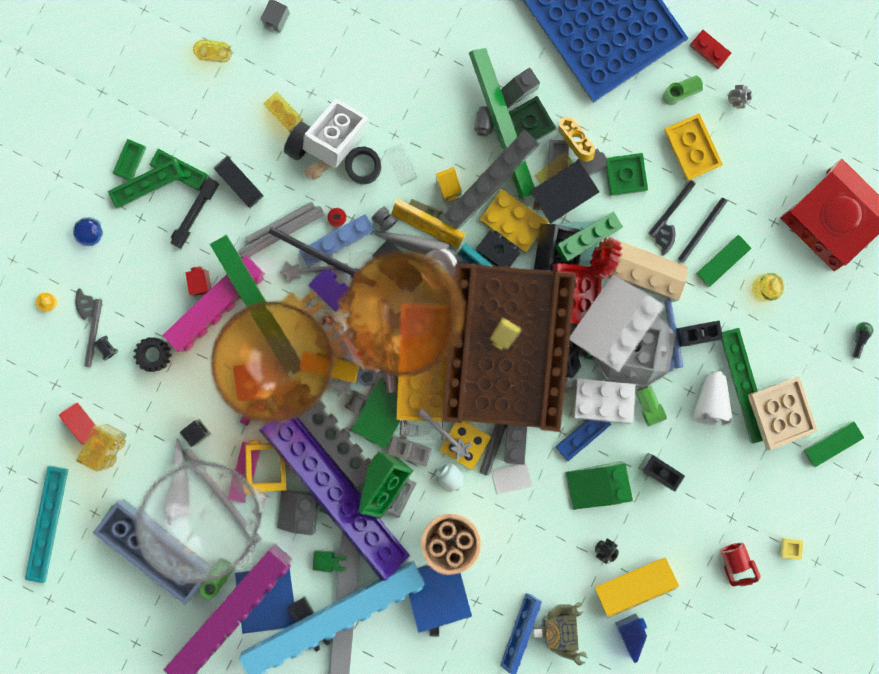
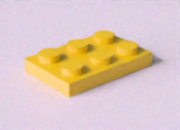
M700 113L663 130L686 181H690L723 165Z
M503 189L500 190L479 220L493 231L499 232L507 241L515 244L524 253L528 251L538 237L540 224L548 223L547 220Z

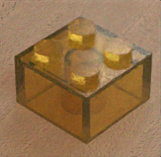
M109 424L95 425L76 461L96 472L113 467L117 461L116 455L118 451L122 450L126 444L125 437L127 434Z

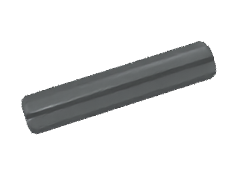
M495 425L479 470L481 474L489 476L507 425Z

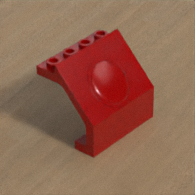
M842 158L826 171L827 175L809 193L780 217L834 272L843 265L846 266L879 235V194Z

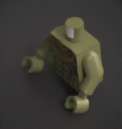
M580 602L574 605L558 604L543 617L544 626L533 628L534 639L545 638V644L552 652L581 666L586 662L581 661L580 656L585 657L587 654L586 652L578 654L576 652L579 651L576 617H579L584 612H580L576 608H579L582 604Z

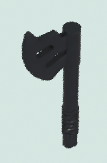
M692 180L683 188L674 202L648 232L651 237L656 238L655 242L662 247V256L671 250L676 237L674 225H667L665 223L696 185ZM660 229L669 232V235L663 234ZM662 238L667 240L668 244L664 243Z

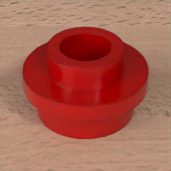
M333 208L327 215L328 222L334 227L342 226L347 219L346 213L341 208ZM339 214L340 219L334 220L333 216Z

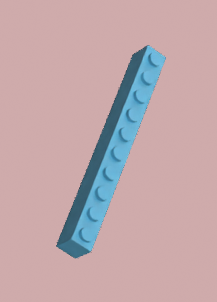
M414 560L399 567L386 581H381L379 578L247 648L240 653L239 660L247 674H265L267 669L279 667L287 658H296L302 653V650L306 648L310 650L316 647L319 641L333 638L336 632L342 629L343 631L350 629L354 625L353 623L358 620L361 622L367 620L373 612H381L387 609L388 604L394 601L395 603L405 599V595L411 592L413 594L423 589L422 586L425 585L424 579Z

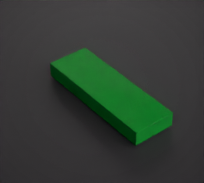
M158 148L149 165L156 168L173 159H177L185 176L178 181L200 192L201 184L204 180L207 181L209 175Z
M737 235L695 274L707 287H710L752 248L740 235Z
M852 421L803 451L812 466L817 467L864 439V436L855 421Z

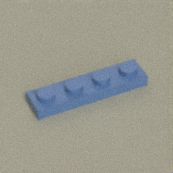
M366 214L311 243L309 246L331 256L375 232ZM299 250L308 268L321 261Z

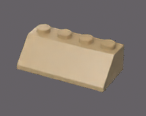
M618 240L621 242L620 246L623 247L620 251L622 256L618 259L620 263H618L617 269L612 270V275L640 290L671 300L672 302L680 300L686 284L688 266Z

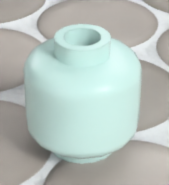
M443 464L437 470L436 482L445 491L450 493L459 491L463 487L464 474L455 465Z

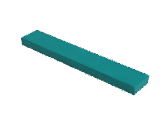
M51 465L47 466L25 580L39 583L46 582L69 469Z

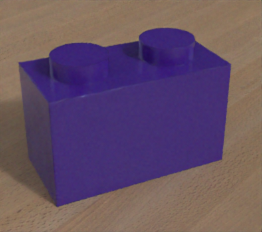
M323 269L308 286L337 312L352 296L349 293L351 289L344 282L340 284L336 280L338 276L331 269L328 271Z

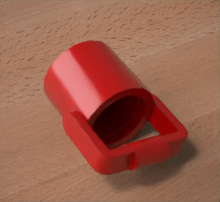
M743 542L730 544L720 550L725 563L724 570L731 586H749L760 580L761 575L754 560L750 559ZM752 568L755 577L734 580L732 574L743 573Z

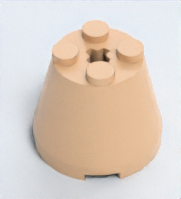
M447 513L434 518L429 522L422 534L421 549L425 561L435 571L446 575L457 574L470 569L477 561L481 551V539L476 526L468 518L455 513ZM453 536H454V538L456 539L455 541H453V540H451L450 542L447 541V539H450V538H452Z

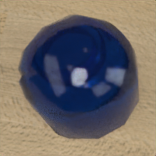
M83 217L78 220L73 227L75 240L83 246H94L99 243L103 236L101 222L94 217Z

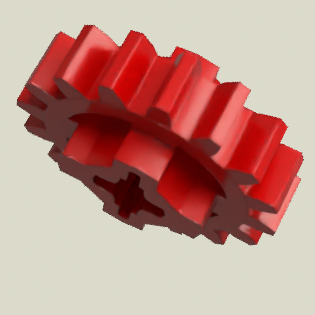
M611 237L604 238L603 242H599V247H595L593 254H591L593 258L589 261L591 264L589 267L591 275L601 280L602 278L606 279L607 275H612V270L617 269L618 263H620L618 259L622 256L620 252L623 248L620 246L621 242Z

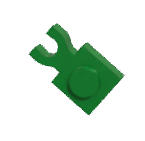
M315 550L313 553L312 570L330 573L333 572L334 568L336 571L344 572L346 567H341L339 561L346 560L347 556L334 557V552Z

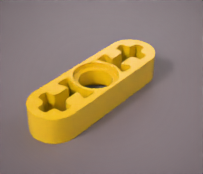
M561 118L558 125L560 135L578 159L585 162L591 161L595 154L593 143L573 118ZM573 137H578V138H580L581 140H580V141H574V140H572L571 138H573Z

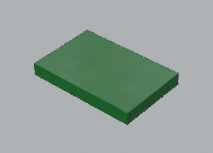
M379 380L351 431L385 449L400 420H397L398 390L395 393H388L386 383Z

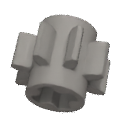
M744 84L735 85V89L730 90L728 93V101L730 104H733L732 107L744 109L746 104L752 101V91L748 89V86H744Z

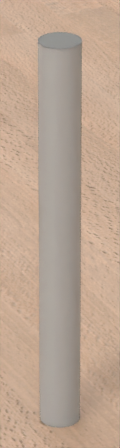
M313 202L245 237L246 241L250 244L269 234L268 232L271 227L278 229L314 209Z

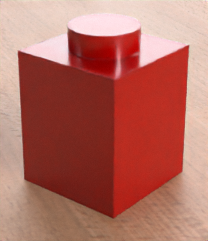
M201 266L190 268L191 271L185 272L189 295L198 296L206 294L211 289L209 271L202 269Z

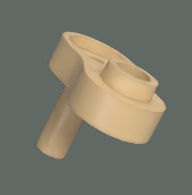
M320 160L304 170V174L307 179L312 178V180H316L323 175V171L332 166Z

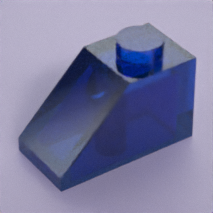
M635 613L615 622V625L630 658L634 663H637L647 638L645 632L647 625L643 617L639 618Z

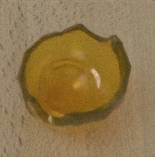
M765 273L756 277L752 285V291L755 297L762 302L775 301L784 293L785 284L782 277L776 273Z

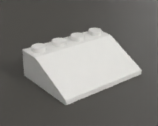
M612 275L569 340L616 372H619L664 305L643 291Z

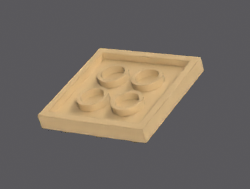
M799 376L748 395L766 450H773L818 431Z

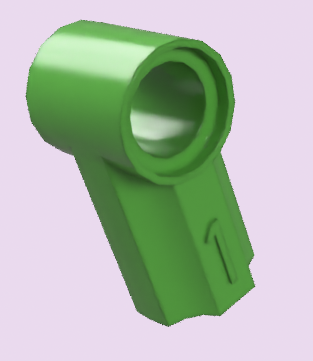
M695 75L681 82L670 84L663 93L664 102L668 105H674L682 99L702 92L703 82L701 78ZM670 91H674L677 97L672 96Z
M652 385L635 391L643 409V418L648 427L667 420L665 410L659 404Z
M221 559L200 588L201 595L206 599L214 598L235 568L227 561ZM212 584L215 587V592H208L206 585Z

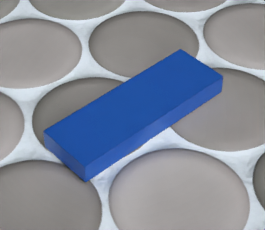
M586 420L555 447L569 462L612 424L610 422Z

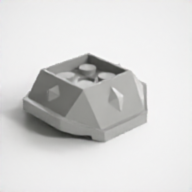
M658 314L638 343V350L631 353L619 372H616L593 355L592 359L606 381L636 384L638 387L645 388L669 373L676 334L662 316Z

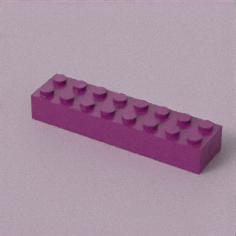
M275 543L163 671L167 674H197L253 610L251 606L255 608L265 596L263 592L268 593L278 582L276 577L278 576L281 579L291 567L289 562L292 558Z

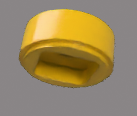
M44 292L37 296L36 306L41 311L50 312L56 308L57 299L53 294Z

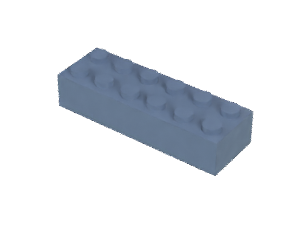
M125 499L117 501L93 531L94 535L184 605L192 599L214 570Z

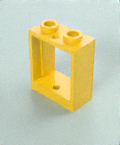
M250 440L249 444H245L246 491L249 493L286 490V463L281 457L280 481L252 482L251 450L273 449L269 443H261V440Z

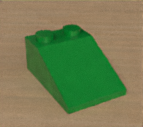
M378 451L367 468L359 512L382 518L414 470L398 457Z
M623 461L566 471L573 510L617 505L633 501L627 467Z

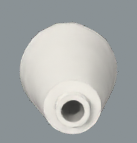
M711 371L710 374L706 375L692 415V419H695L698 423L715 425L722 422L721 426L732 424L726 376L722 375V372Z

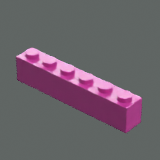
M246 255L242 260L256 284L259 285L263 281L265 273ZM226 274L162 335L178 352H188L194 346L193 342L197 338H203L208 333L207 329L211 325L215 326L222 320L221 316L226 311L230 312L236 306L235 302L241 297L228 275Z

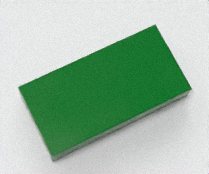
M127 138L113 174L126 180L133 179L147 147Z

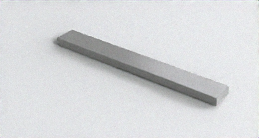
M343 533L340 556H347L344 561L340 560L339 565L346 567V571L339 572L336 601L356 591L358 583L360 554ZM354 625L346 631L342 629L336 632V635L333 637L330 674H350Z

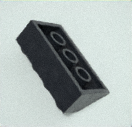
M541 223L533 270L553 271V264L557 263L579 265L581 254L564 263L555 246L581 230L559 224Z

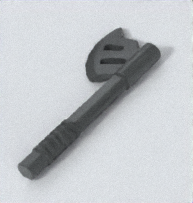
M78 288L75 297L77 312L84 320L92 316L84 364L85 367H91L95 349L92 345L96 341L103 300H94L93 296L84 295L82 289ZM81 300H87L88 303H81ZM85 308H93V310L84 311Z

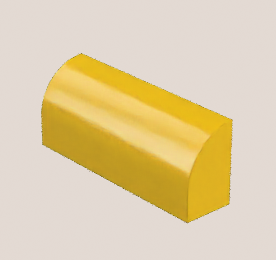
M666 557L594 588L608 619L679 588V584Z

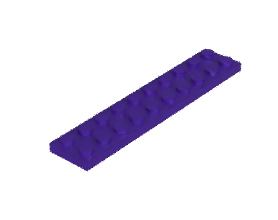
M288 406L263 426L259 432L381 581H386L410 554L379 517L359 512L361 494Z

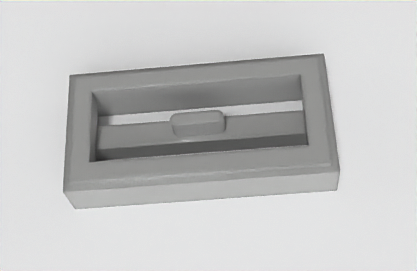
M408 479L400 490L391 509L388 508L387 512L400 518L417 482ZM407 484H410L411 487L399 511H394Z

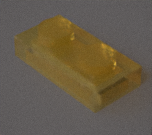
M277 91L263 103L268 111L290 133L304 120Z

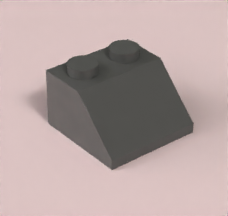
M281 491L277 528L295 534L313 535L316 532L318 502L309 492Z

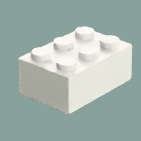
M335 99L305 133L303 150L336 168L365 133L368 117Z
M576 379L574 381L576 387H574L572 419L623 424L633 423L636 384Z

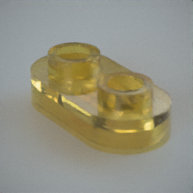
M201 39L193 45L195 56L203 61L227 62L232 57V49L223 41ZM203 49H207L206 53H201ZM226 51L225 55L223 56L220 55V52Z

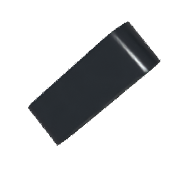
M228 155L213 167L249 208H252L264 197Z

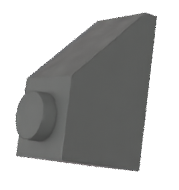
M530 67L515 76L501 89L507 109L539 89L540 81Z

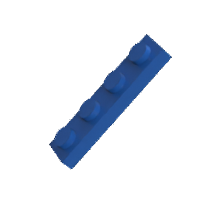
M526 593L500 664L509 674H517L542 603L540 599L529 593Z

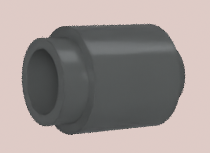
M481 106L479 111L476 112L474 131L477 132V135L486 137L493 132L494 125L487 106Z

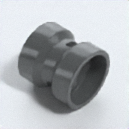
M386 206L380 208L371 217L374 223L380 225L383 233L391 229L398 221L389 214Z

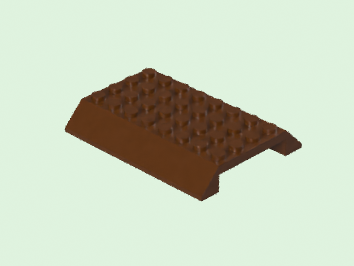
M456 263L442 411L443 422L461 423V421L536 427L542 431H561L576 273ZM503 317L521 330L508 349L504 347L501 350L492 344L493 340L490 337Z

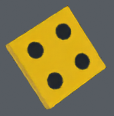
M467 422L455 423L449 435L455 441H458V438H460L464 444H472L467 450L470 458L462 455L459 460H456V451L450 449L454 445L447 439H445L439 451L473 470L491 436Z

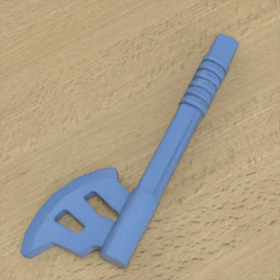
M666 300L667 321L669 327L676 334L672 352L674 360H671L669 372H671L674 367L677 369L684 366L672 301Z

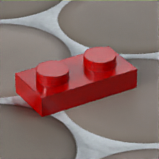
M704 29L689 45L717 69L732 54Z

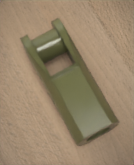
M411 199L409 205L427 213L428 209L433 211L432 216L439 219L440 214H443L442 211L414 199Z

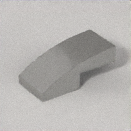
M393 436L388 454L427 466L432 448Z

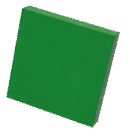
M643 153L607 158L605 168L610 196L648 191Z

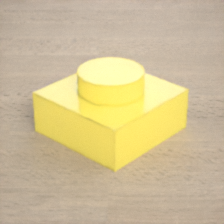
M782 537L780 557L802 560L804 541Z

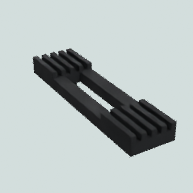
M210 177L207 181H203L200 186L201 191L178 230L175 229L170 237L172 245L182 249L191 234L189 230L207 199L211 200L220 185L217 181Z

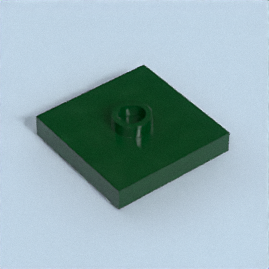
M538 95L509 112L517 136L525 130L537 141L556 130Z

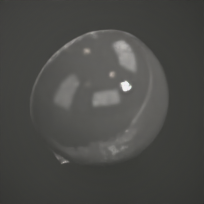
M201 459L176 464L163 471L150 483L139 502L136 513V535L142 553L158 572L170 579L185 583L212 581L227 575L235 568L243 569L244 566H251L254 551L249 549L255 548L258 529L260 528L263 512H260L259 509H264L267 495L261 494L260 489L252 488L240 473L223 463Z

